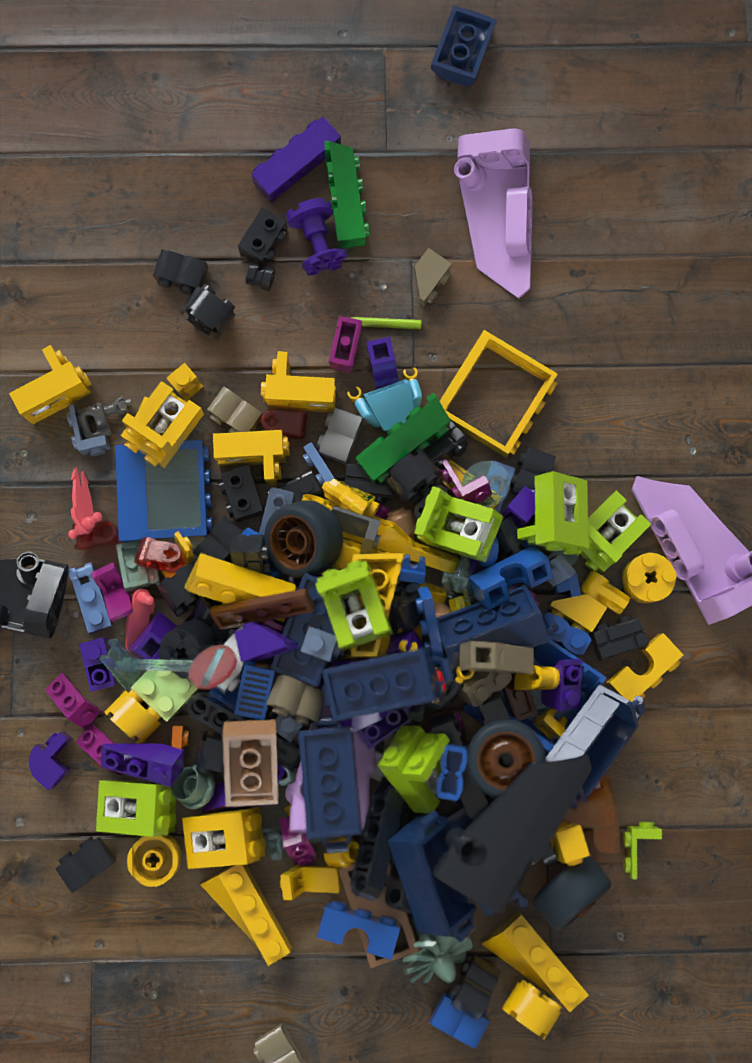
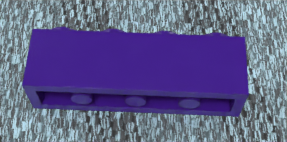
M323 116L319 120H313L300 135H294L288 145L283 149H277L268 161L260 163L254 168L251 174L253 183L272 203L326 159L325 141L341 144V136Z

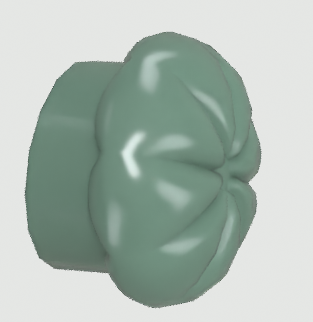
M197 765L184 767L182 773L172 786L174 797L187 809H200L204 807L214 794V775L212 772L197 771Z

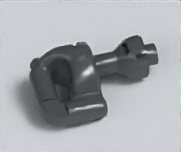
M121 396L108 406L103 407L102 403H95L80 409L77 412V417L84 438L90 439L103 435L107 438L111 437L112 432L107 416L114 413L121 415L129 413L128 409L133 408L131 399L125 400ZM88 415L93 416L95 419V432L91 431L87 419Z

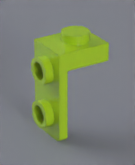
M639 822V826H627V832L623 833V845L627 847V857L623 859V869L630 879L637 880V839H662V829L654 826V822Z

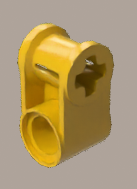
M533 665V674L514 673V690H552L560 682V674L554 667Z

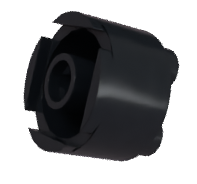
M204 284L202 288H195L180 309V313L183 315L186 312L189 315L187 320L193 326L207 335L212 332L216 334L214 339H219L235 317L233 312L235 306L226 299H223V301L215 296L216 292Z
M418 449L417 452L419 454L416 456L410 453L402 458L389 471L392 474L391 477H385L387 484L403 503L410 502L412 505L419 503L424 498L423 494L427 490L432 489V487H438L443 481L440 478L442 472L423 449Z
M196 561L175 571L176 575L171 579L168 576L157 587L176 617L189 610L188 607L191 605L195 607L200 598V595L185 589V584Z
M400 575L398 576L388 615L392 632H395L394 629L402 628V631L411 630L419 626V621L423 620V615L418 613L415 599L419 598L417 589L420 588V585L413 582L399 581Z
M186 621L164 635L158 657L173 673L182 679L191 677L193 667L200 658L214 649H219V646L216 647L214 640L216 635L202 621Z
M201 731L194 763L197 765L196 770L210 773L211 770L218 771L221 776L225 777L223 734L215 731L214 736H209L208 731Z

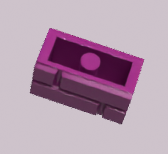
M339 316L329 358V368L353 373L362 332L361 320Z

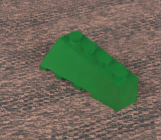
M325 141L326 167L338 249L365 246L366 237H370L368 222H363V215H366L365 200L360 201L359 193L363 192L362 178L357 179L356 171L360 170L359 157H354L353 148Z
M434 392L427 397L428 404L423 408L416 406L409 412L410 414L406 417L407 421L404 424L397 422L386 433L388 436L385 439L382 436L355 457L356 463L373 484L377 481L383 483L386 476L390 477L392 475L389 472L391 468L410 453L414 454L418 449H427L430 446V440L435 436L439 439L449 431L448 426L451 420Z

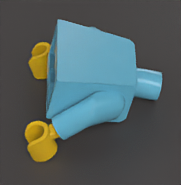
M413 368V376H408L404 369L402 381L369 393L362 394L359 387H356L359 393L356 397H352L349 391L347 393L350 401L355 403L361 417L373 427H381L383 431L390 430L397 422L404 424L407 421L406 417L410 414L409 412L416 406L420 407L422 400L419 382L416 380V368Z

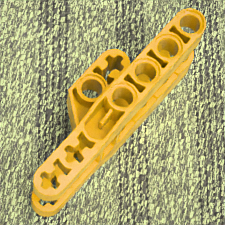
M305 494L302 498V501L311 500L321 503L330 510H332L333 506L341 508L334 502L315 495ZM372 516L373 519L381 521L377 531L381 538L377 547L380 550L371 549L370 554L404 553V557L405 554L410 555V560L418 563L421 556L425 557V564L429 567L448 573L456 572L460 562L456 556L419 544L408 536L396 523ZM342 531L343 537L347 539H343L340 555L331 567L339 570L348 568L347 565L353 562V554H360L364 538ZM329 569L318 574L323 575V573L328 571ZM424 582V584L418 583L420 588L428 587L433 603H445L448 595L445 589Z

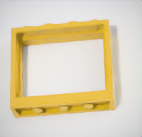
M484 330L442 396L440 403L451 422L460 431L507 458L509 453L515 454L521 442L518 441L521 433L526 435L533 424L530 421L534 413L539 415L545 405V402L542 401L545 394L551 395L558 384L554 381L557 373ZM486 347L544 381V384L505 446L447 411Z

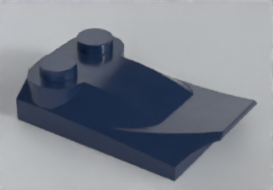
M453 5L432 60L431 70L438 77L468 86L474 84L497 20L490 18V16Z

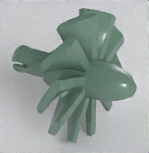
M412 918L410 924L419 937V941L413 946L421 948V951L403 957V962L413 961L403 969L404 973L408 975L414 972L409 979L411 983L415 982L426 972L428 973L423 981L424 983H428L434 973L447 983L453 982L456 976L454 963H463L466 958V951L471 950L473 947L470 937L468 936L462 942H459L453 933L448 937L419 933L414 918Z

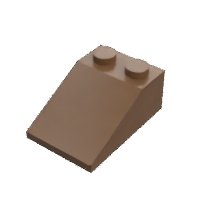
M276 720L224 722L223 750L226 807L278 804Z

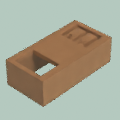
M389 862V867H388V871H387L388 879H389V875H390V871H391V863H390V862ZM355 863L347 868H339L338 870L351 909L357 911V908H364L371 911L373 916L381 918L382 915H387L397 919L396 923L402 924L408 944L394 949L392 960L367 953L369 937L364 930L358 928L370 968L419 952L418 947L413 946L416 943V939L407 913L391 908L385 903L387 886L384 885L382 894L374 901L361 896L356 897L351 891V879L348 871L354 869Z

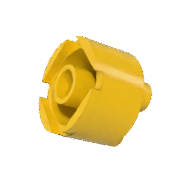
M656 553L642 554L629 561L622 571L623 589L626 595L635 602L654 603L666 598L672 592L677 573L665 557ZM647 574L651 575L650 579L652 582L646 583L647 577L645 575Z
M125 690L104 713L108 716L112 713L114 716L111 720L130 738L134 739L137 736L139 738L136 742L137 744H143L161 725L159 722L161 716L151 707L146 710L141 705L144 700L133 690L129 693Z
M170 834L157 837L143 836L134 843L128 853V870L142 885L149 887L160 886L170 880L179 870L182 863V850L177 839ZM154 853L156 857L160 858V861L156 864L155 860L150 859Z
M522 979L521 983L518 982L501 1009L545 1040L561 1013L559 1011L562 1007L544 994L540 998L541 991Z

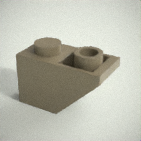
M430 248L426 250L414 269L419 305L424 308L427 302L431 304L438 295V291H436L441 284L445 285L452 275L450 273L452 264Z

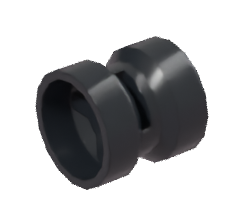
M252 262L247 272L246 284L250 286L258 284L261 289L270 291L276 269L269 266L261 268L259 263Z

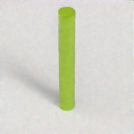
M351 317L361 320L362 327L421 329V320Z

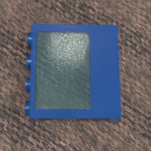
M203 440L184 441L165 468L159 464L154 467L144 459L146 455L140 451L134 453L124 445H115L120 542L127 543L133 540L175 538L174 533L178 531L182 537L203 536L205 538L213 529V519L208 515V508H212L211 493L207 494V484H211L210 470H206V461H210L209 446H205Z

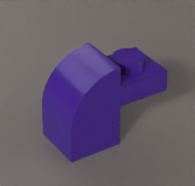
M66 732L54 733L46 741L47 747L42 744L35 745L29 756V768L33 777L47 790L54 789L70 771L56 757L72 739Z

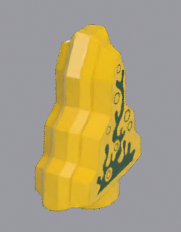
M336 479L327 481L322 486L325 497L339 505L342 509L373 518L372 516H375L380 506L379 503L375 502V496L350 487Z

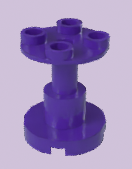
M324 198L310 199L299 203V209L293 211L292 208L288 210L286 218L289 226L294 229H302L305 239L311 241L315 255L302 263V268L306 271L307 275L313 276L321 270L328 268L330 271L341 268L343 266L342 261L348 256L347 251L344 249L329 250L325 240V236L328 233L325 221L334 213L331 201L328 200L325 203Z

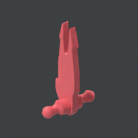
M77 467L73 469L71 477L73 480V508H71V517L76 525L75 529L68 532L70 539H75L78 535L89 534L93 531L96 522L102 520L100 512L93 513L92 499L88 488L89 482L85 471L80 472V485Z
M143 588L129 592V595L132 597L133 613L127 615L125 650L123 649L126 665L129 663L131 654L128 649L149 624L150 614H154V598L148 590ZM134 655V665H137L139 658Z

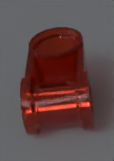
M268 410L261 418L263 431L282 430L284 437L304 439L306 438L308 414L300 411ZM274 418L276 423L271 428L267 422Z
M109 521L96 522L92 532L77 536L74 549L84 550L116 544L119 541L118 525ZM112 527V535L105 539L103 535L104 530Z
M150 537L141 538L134 558V563L138 566L169 573H176L175 571L184 566L181 549L177 544L159 541Z

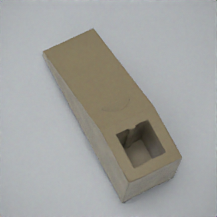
M470 641L460 644V670L533 674V648L492 642Z

